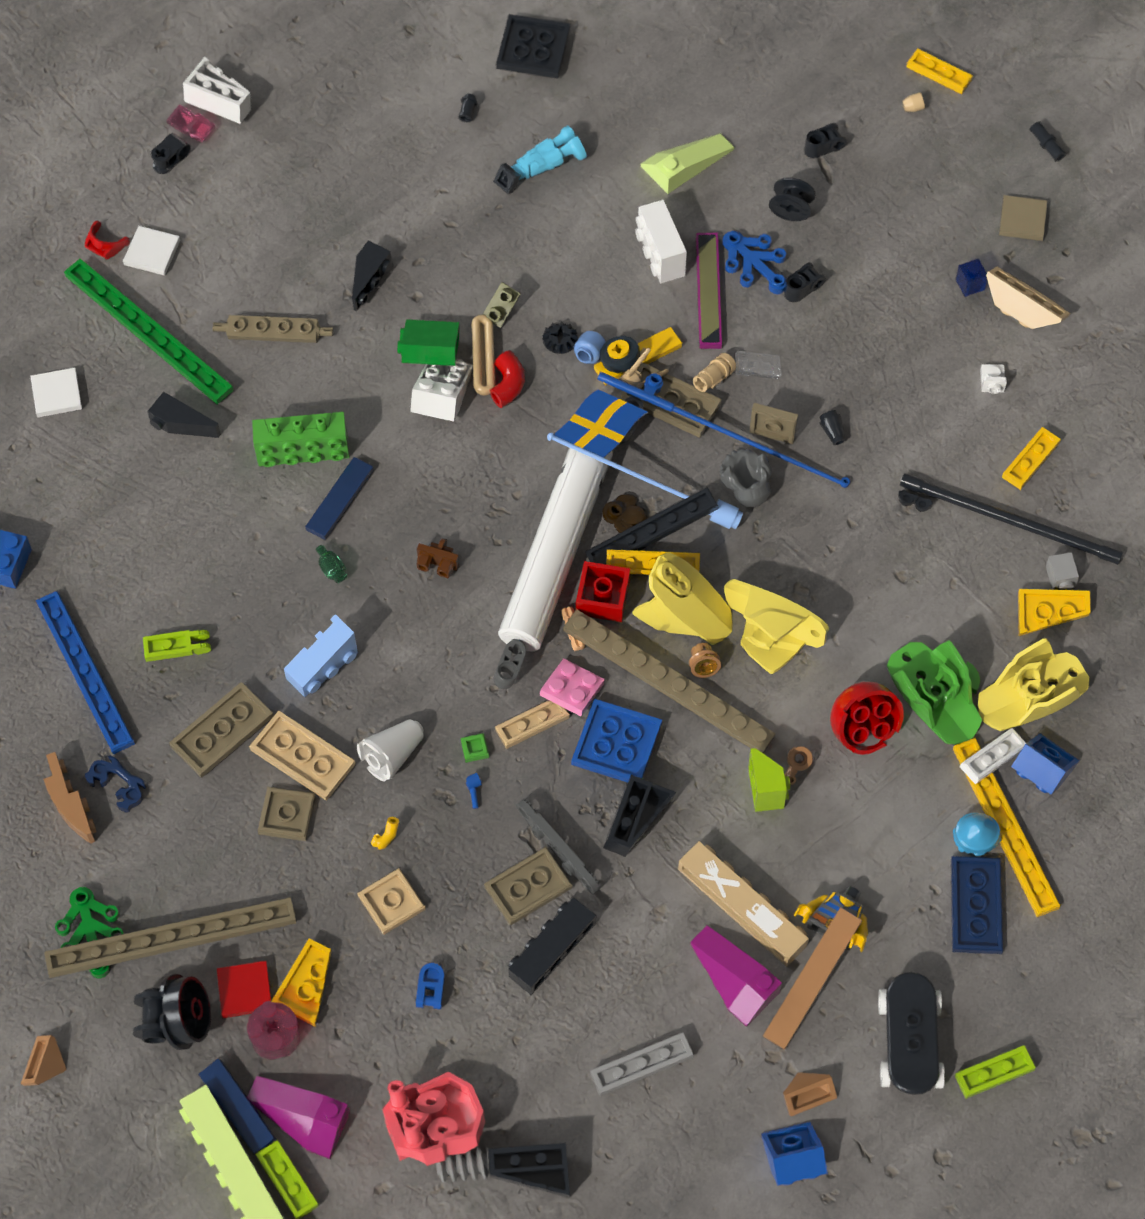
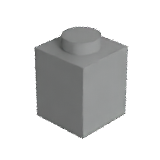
M1072 552L1049 556L1046 570L1052 590H1071L1075 588L1079 575Z

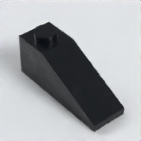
M164 391L147 411L150 424L157 430L162 429L172 434L219 438L221 435L217 422Z

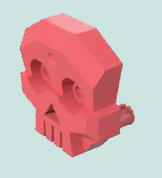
M448 1071L421 1085L413 1083L404 1086L400 1080H394L388 1084L390 1100L382 1110L387 1130L400 1161L411 1157L428 1166L445 1161L447 1155L466 1153L478 1146L485 1125V1117L476 1092L470 1083Z

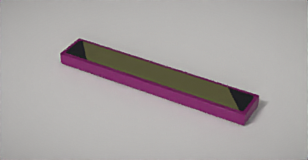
M696 233L699 349H722L718 233Z

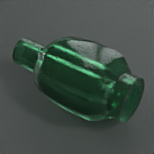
M319 545L316 548V552L320 556L318 562L321 570L328 579L341 583L347 578L345 564L336 553L327 551L324 545Z

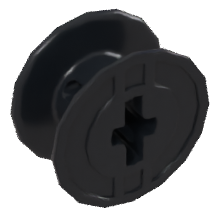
M782 178L775 182L773 190L776 196L769 200L771 212L779 218L792 222L806 220L811 215L809 203L816 196L814 188L807 182L796 178Z

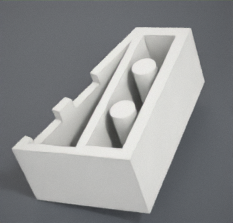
M206 57L201 60L183 83L184 102L239 124L251 111L250 92L233 78H227L220 68L213 67Z

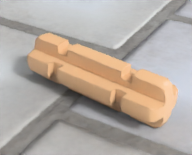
M573 607L561 610L565 624L575 612ZM568 634L574 651L585 648L584 643Z

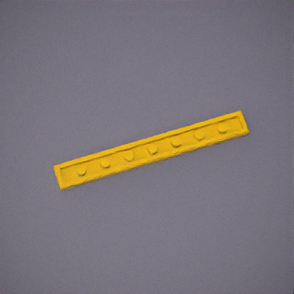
M976 738L953 746V751L960 765L981 750ZM965 773L984 813L995 819L999 825L1000 845L1036 916L1040 917L1058 910L1060 904L994 773H991L976 785Z

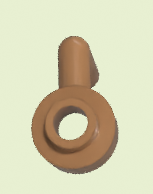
M794 747L787 755L789 768L784 775L789 776L790 785L795 784V775L798 771L806 770L812 764V754L805 747ZM797 754L803 756V760L800 763L795 761Z

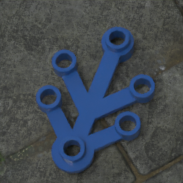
M730 231L723 236V246L728 250V260L725 263L726 271L728 273L738 271L737 251L744 257L743 273L740 276V284L743 287H750L753 284V275L751 274L753 266L769 281L768 288L773 294H782L784 292L786 279L780 274L773 273L761 260L783 263L786 259V251L782 248H777L773 252L750 251L746 247L754 246L768 249L771 246V237L769 235L762 234L759 238L743 237L737 231Z

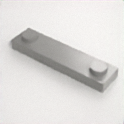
M682 1032L590 1070V1074L599 1095L602 1096L693 1058V1053Z

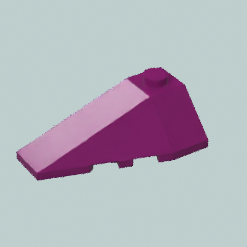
M708 925L690 942L702 966L712 979L714 987L724 1000L726 1008L746 1027L780 993L782 986L780 980L763 965Z
M256 1076L247 1096L254 1107L282 1128L286 1134L295 1139L306 1151L327 1159L331 1158L350 1115V1110L346 1103L260 1076Z

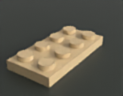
M280 711L274 715L249 746L252 752L326 801L356 765L355 760Z

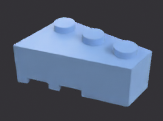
M336 614L330 619L333 622L332 625L324 633L319 631L315 635L317 638L316 642L308 650L304 647L284 668L286 679L304 697L310 693H315L326 679L333 678L338 673L339 668L345 663H351L358 653L354 632Z

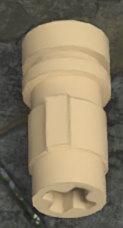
M721 353L710 362V365L693 378L695 388L700 392H705L709 388H715L723 379L736 370L735 360L729 354Z

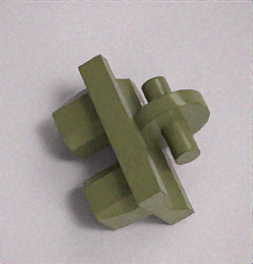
M501 282L482 315H486L493 324L501 328L521 293L506 283Z

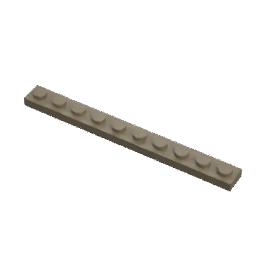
M576 609L564 625V632L749 748H756L764 753L774 739L775 733L579 610Z
M290 897L45 951L49 978L296 924V918Z

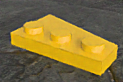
M1018 590L1019 636L1090 615V591Z
M309 938L272 999V1005L316 1027L331 949Z

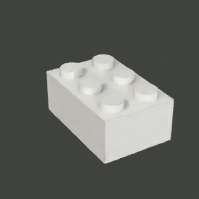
M664 200L640 206L638 216L636 217L638 229L635 232L638 241H642L644 245L643 252L646 259H650L652 263L650 266L653 276L658 277L660 284L684 277L686 249Z

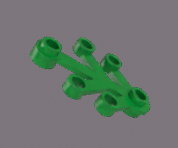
M79 887L71 893L69 898L71 908L64 919L57 921L55 924L57 934L66 936L71 931L73 921L79 913L81 915L82 921L69 942L63 943L60 948L80 944L85 935L87 942L97 940L96 932L107 938L113 937L115 933L124 934L121 928H111L92 918L90 909L104 915L107 921L114 922L119 918V911L114 905L106 906L94 900L93 892L86 887ZM79 896H86L84 901H77ZM111 910L115 911V915H114V916H112V917L107 916V913H108L109 911H111ZM61 925H67V928L64 931H60L59 927ZM110 965L103 966L100 969H89V971L95 978H104L109 974Z

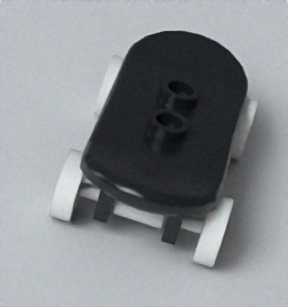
M906 972L896 976L890 982L887 989H879L878 996L879 1015H886L888 1061H881V1087H890L891 1080L897 1089L912 1095L924 1094L933 1087H944V1064L939 1063L937 1016L941 1015V991L935 990L928 978L920 973Z

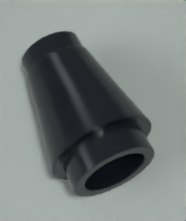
M836 410L822 414L819 417V424L833 445L836 446L844 443L846 439L841 415L837 414Z

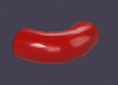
M511 350L503 352L495 360V366L502 373L503 379L499 384L490 389V395L499 408L505 407L519 396L525 383V370L518 357Z

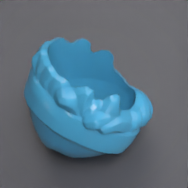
M977 812L966 814L960 818L953 829L954 842L960 852L981 856L994 849L1001 842L999 825L995 819L987 814Z

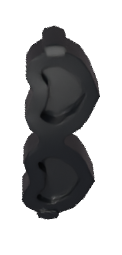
M899 490L898 498L903 506L914 504L919 512L932 508L930 499H924L916 494L907 493L905 490Z

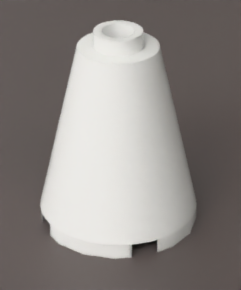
M410 719L363 739L357 744L358 755L361 761L366 760L370 765L367 767V770L381 781L389 780L396 774L423 739V727L419 722Z

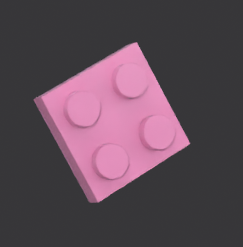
M563 658L541 688L540 696L582 716L604 685L605 679Z

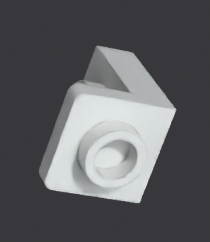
M981 364V392H989L991 394L1004 392L1007 383L1004 365Z

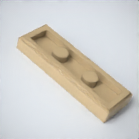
M548 700L495 726V730L505 748L508 749L569 719L570 715L565 708Z

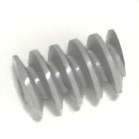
M488 1146L485 1154L482 1153L480 1147H477L475 1154H472L470 1150L464 1155H447L445 1161L436 1163L437 1175L440 1176L443 1183L446 1182L448 1175H450L453 1182H456L458 1174L461 1175L463 1181H466L469 1173L473 1180H477L479 1172H481L485 1180L489 1174Z

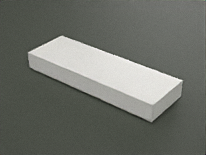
M1011 728L962 762L960 768L976 785L1018 755L1026 742Z

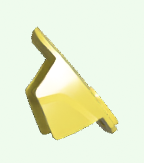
M667 552L658 556L649 575V588L655 597L651 601L634 608L633 615L656 630L699 636L711 645L729 636L732 632L731 609L713 586L694 567L677 555Z
M732 579L725 584L724 593L728 606L743 614V617L746 619L740 645L752 659L770 674H774L786 665L805 644L818 648L826 643L827 632L829 631L828 625L806 608L775 593L739 580Z
M1044 638L1016 654L1013 661L1006 666L996 682L979 693L978 713L985 724L998 731L1011 729L1043 718L1074 702L1088 690L1089 676L1076 656L1067 652L1054 654L1047 638ZM1069 672H1074L1077 676L1072 677L1069 675ZM1057 682V685L1049 686L1048 683Z

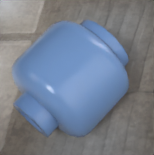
M594 331L583 333L574 345L577 359L587 364L598 362L600 350L603 344L606 343L603 336Z

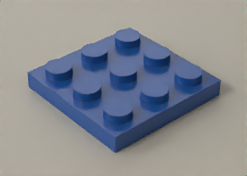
M594 699L572 757L571 765L624 782H628L631 775L642 779L658 737L662 719Z

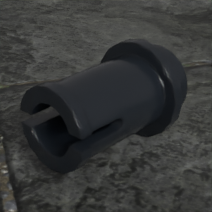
M467 93L461 98L462 106L458 119L462 122H471L474 107L478 104L475 95Z

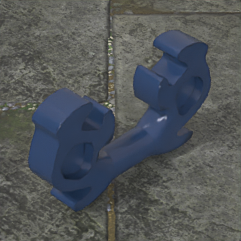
M111 755L108 756L111 763L103 760L94 761L89 771L85 773V778L91 787H95V780H99L102 787L106 786L110 781L108 775L114 773L129 785L127 789L121 787L115 794L118 800L124 799L123 802L116 803L118 809L123 812H130L132 808L142 802V794L138 786L146 789L143 779L132 775L122 767L117 758Z

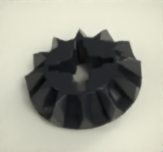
M562 321L558 324L552 322L550 327L545 328V332L542 335L544 346L556 354L570 352L574 349V345L578 340L577 330L571 324L567 325ZM560 332L563 334L561 343H559L557 338Z

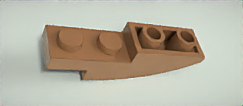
M56 752L47 754L52 776L43 780L57 811L73 831L90 844L94 843L93 833H96L97 830L93 819L88 820L86 812H89L90 808L86 797L81 799L79 792H74L70 779L65 780L64 773L68 771L64 759L59 760Z

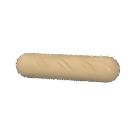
M478 315L474 317L471 324L473 386L478 394L486 396L490 394V389L495 386L493 323L486 315Z

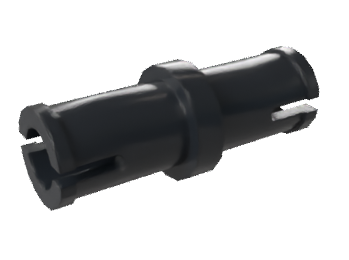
M1041 121L1034 123L1030 127V131L1039 140L1042 149H1046L1055 162L1065 157L1066 152L1055 141L1056 137L1046 130Z

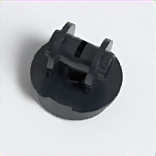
M171 974L163 980L161 988L146 989L143 993L134 996V1004L142 1007L143 1016L142 1025L133 1028V1036L142 1039L143 1042L157 1044L166 1042L167 1039L175 1049L186 1050L194 1043L201 1042L207 1037L211 1024L210 1002L203 984L196 977H183L180 974Z

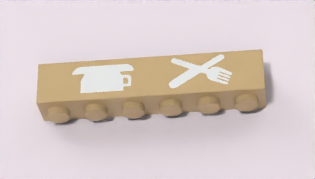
M698 841L679 860L678 870L786 967L807 947L809 938L805 930L798 925L795 927L782 910H776L763 893L758 894L745 877L740 878L727 861L722 862L709 845L704 846Z

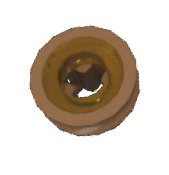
M699 643L692 648V656L689 660L692 674L700 678L715 675L721 668L719 655L707 643Z

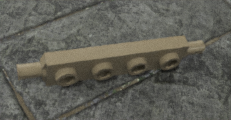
M229 315L226 323L213 322V332H226L228 339L317 343L320 336L333 337V327H320L318 319Z

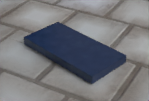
M951 856L952 952L1003 953L1001 858Z

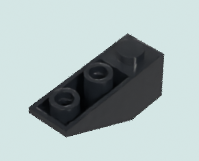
M369 240L356 256L352 292L354 311H357L361 305L367 302L371 291L379 286L382 276L390 271L393 264L391 252Z

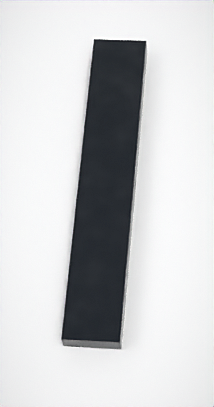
M707 487L585 551L590 562L606 564L607 549L642 550L718 510V504Z

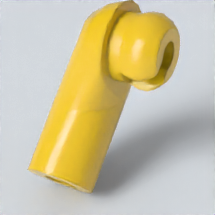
M389 817L384 834L382 836L375 834L371 845L378 847V850L385 849L396 837L399 819Z

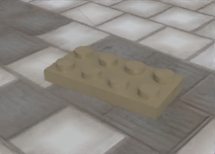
M643 362L637 369L642 375L641 382L646 380L650 374L661 372ZM668 374L662 376V389L655 395L707 421L712 420L722 400L707 392H700L694 386ZM623 391L621 400L625 401L626 398L633 395ZM640 399L643 402V410L648 411V414L701 438L707 426L673 411L669 412Z
M241 682L170 741L169 744L202 778L271 720L274 715Z

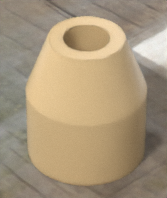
M921 93L910 95L902 101L904 110L907 112L925 109Z

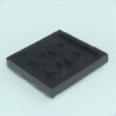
M509 14L496 61V69L558 79L570 32V23Z

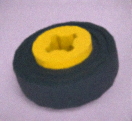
M616 336L609 339L600 350V359L603 366L610 372L615 373L626 372L628 369H631L640 357V348L637 342L628 336Z

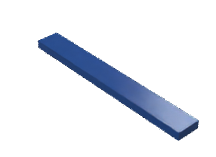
M58 591L36 600L113 755L135 745Z

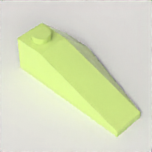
M717 134L658 152L641 163V167L669 194L733 151L734 147L721 134Z

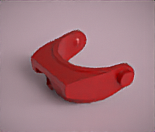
M98 220L93 222L85 240V248L106 260L112 258L130 244V238L127 236L116 242H104L97 239L95 235L101 227V222Z

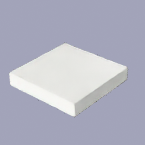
M138 226L123 259V263L125 266L165 276L179 245L180 237Z
M75 368L30 376L37 418L82 409Z

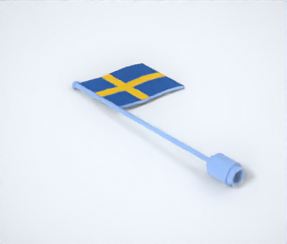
M599 389L583 401L564 426L555 434L549 433L547 436L549 441L554 440L683 499L690 497L605 459L620 444L634 423L647 414L648 411ZM718 499L719 509L708 514L710 515L709 520L728 529H736L743 512L739 511L738 507Z

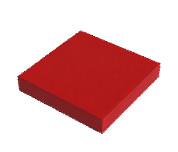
M266 961L217 968L222 1018L272 1011Z

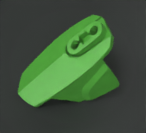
M948 640L934 650H931L922 642H910L891 654L887 664L890 676L905 701L925 724L946 744H960L973 739L979 730L982 718L972 701V684L969 678L968 667L953 643ZM909 657L911 661L906 662L902 658ZM917 673L918 675H922L924 677V680L922 678L917 679Z

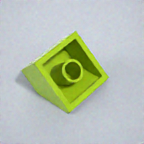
M751 748L748 771L755 812L784 809L785 800H789V776L784 775L782 766L756 748Z

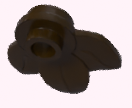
M630 494L618 496L615 502L606 503L602 510L604 520L613 524L619 533L641 523L648 517L641 507L636 506L637 497Z

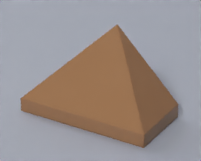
M37 1036L21 1081L22 1085H39L66 1071L54 1036Z
M797 1073L783 1092L790 1116L837 1099L832 1077L829 1074Z

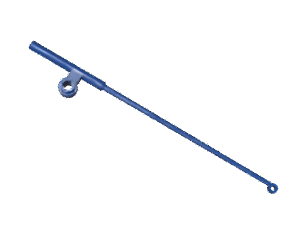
M600 372L597 380L669 412L673 411L838 483L843 488H847L850 484V479L847 477L839 480L678 408L674 403L655 396L661 391L663 386V380L659 374L653 373L647 376L644 390L603 372Z

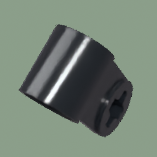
M830 123L825 127L808 132L804 153L807 157L816 159L841 150L847 144V140L839 133L838 125Z
M174 133L167 135L151 151V157L154 160V171L158 174L170 172L173 167L188 156L191 150L190 144Z
M811 262L804 264L799 270L787 277L784 297L789 302L801 301L824 284L826 277L823 274L820 275L813 268L814 265Z

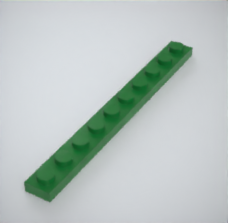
M78 259L64 271L66 278L217 405L234 391L231 384L82 259Z

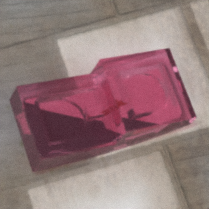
M180 104L166 122L178 131L201 142L215 128V124L201 114L197 113V115H194Z

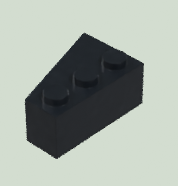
M631 775L623 791L603 849L626 857L670 804L676 792Z
M566 1143L488 1149L491 1178L570 1198Z

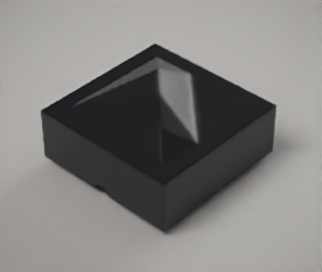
M503 163L493 182L507 194H511L521 175L507 163Z

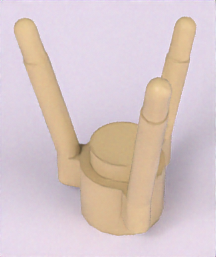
M643 348L640 351L639 359L619 380L642 389L645 380L641 382L642 375L636 369L651 349ZM665 369L657 374L662 377L669 372V369Z

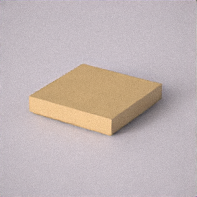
M400 868L357 893L383 935L425 910L424 904Z

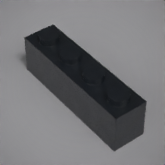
M574 897L569 903L565 901L559 907L558 915L553 920H547L542 926V932L537 938L532 937L525 945L526 950L520 956L516 955L508 964L509 978L530 995L540 987L596 925V915Z

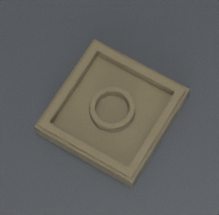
M1004 195L999 235L1043 241L1047 201Z
M754 403L751 413L750 433L793 444L798 414Z
M267 787L258 834L306 841L316 797L315 794Z

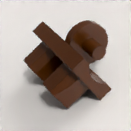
M441 538L439 544L431 542L430 546L419 543L417 547V569L428 572L431 564L438 565L437 574L441 577L449 578L453 570L457 571L459 568V555L453 553L454 548L447 547V539Z

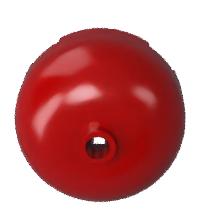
M871 681L859 682L846 688L835 700L830 714L831 728L841 744L853 753L861 755L871 754L887 746L883 741L890 739L895 731L899 732L903 723L904 710L901 701L884 685ZM869 732L875 738L881 739L872 746L857 745L867 740Z

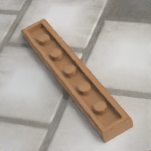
M840 907L765 1031L764 1038L784 1050L787 1048L850 943L852 935L856 933L862 923L861 919Z

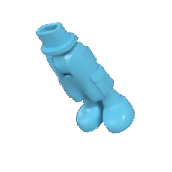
M565 126L557 137L553 140L547 138L537 144L535 148L527 151L522 158L517 159V164L511 166V168L521 175L520 179L524 177L529 179L530 176H536L562 165L564 162L563 158L568 155H574L578 160H584L587 158L580 139L578 136L575 137L572 128Z

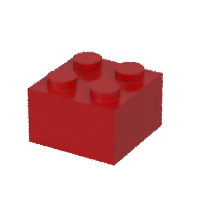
M584 561L576 598V609L588 617L622 622L630 583V568Z

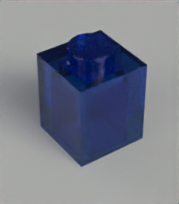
M979 258L958 265L955 280L964 297L985 290L987 273Z

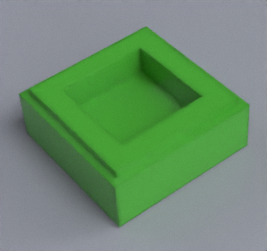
M484 733L460 738L466 763L489 758Z

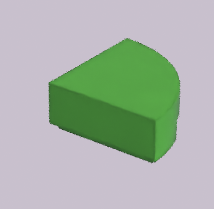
M967 661L966 666L968 667L969 678L971 679L972 692L976 694L980 685L979 673Z

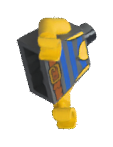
M848 886L844 895L832 891L829 895H822L807 904H800L794 916H803L802 922L804 924L809 919L807 928L821 936L825 934L840 907L861 919L862 923L856 933L852 935L846 949L849 950L853 945L860 947V952H863L868 936L867 917L862 914L864 907L856 903L861 895L858 889Z

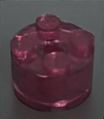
M266 1001L250 1015L247 1023V1033L254 1050L261 1057L276 1060V1058H285L296 1050L300 1042V1028L296 1015L288 1006L278 1002ZM276 1028L279 1030L278 1032L272 1031L270 1034L271 1030H275Z

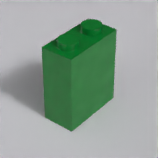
M406 319L405 327L400 329V340H398L397 353L401 354V363L455 366L459 347V322Z

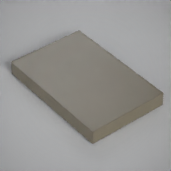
M547 847L484 883V887L511 926L572 889V884Z

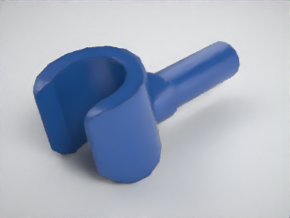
M477 773L468 776L466 779V786L471 794L473 809L479 808L475 788L482 785Z

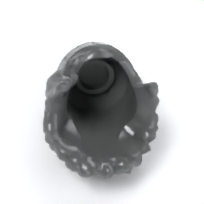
M748 449L733 450L731 455L727 454L719 471L722 483L727 488L733 490L735 498L743 506L757 507L767 501L771 493L769 478L772 468L766 454L757 455Z

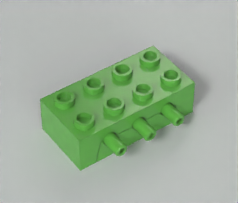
M344 412L252 420L253 443L258 466L295 465L301 462L317 463L323 460L340 461L349 458Z

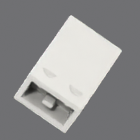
M456 361L455 366L426 364L412 389L410 412L454 421L460 410L473 365L463 361Z

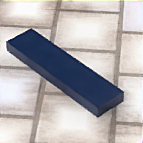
M353 457L305 526L306 531L326 540L374 471L373 466Z
M217 1058L198 1074L254 1155L277 1140L221 1059Z

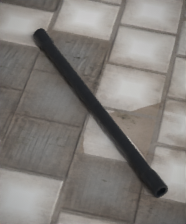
M904 473L900 482L901 487L930 495L1093 554L1108 562L1118 565L1121 559L1122 551L1096 544L938 487Z

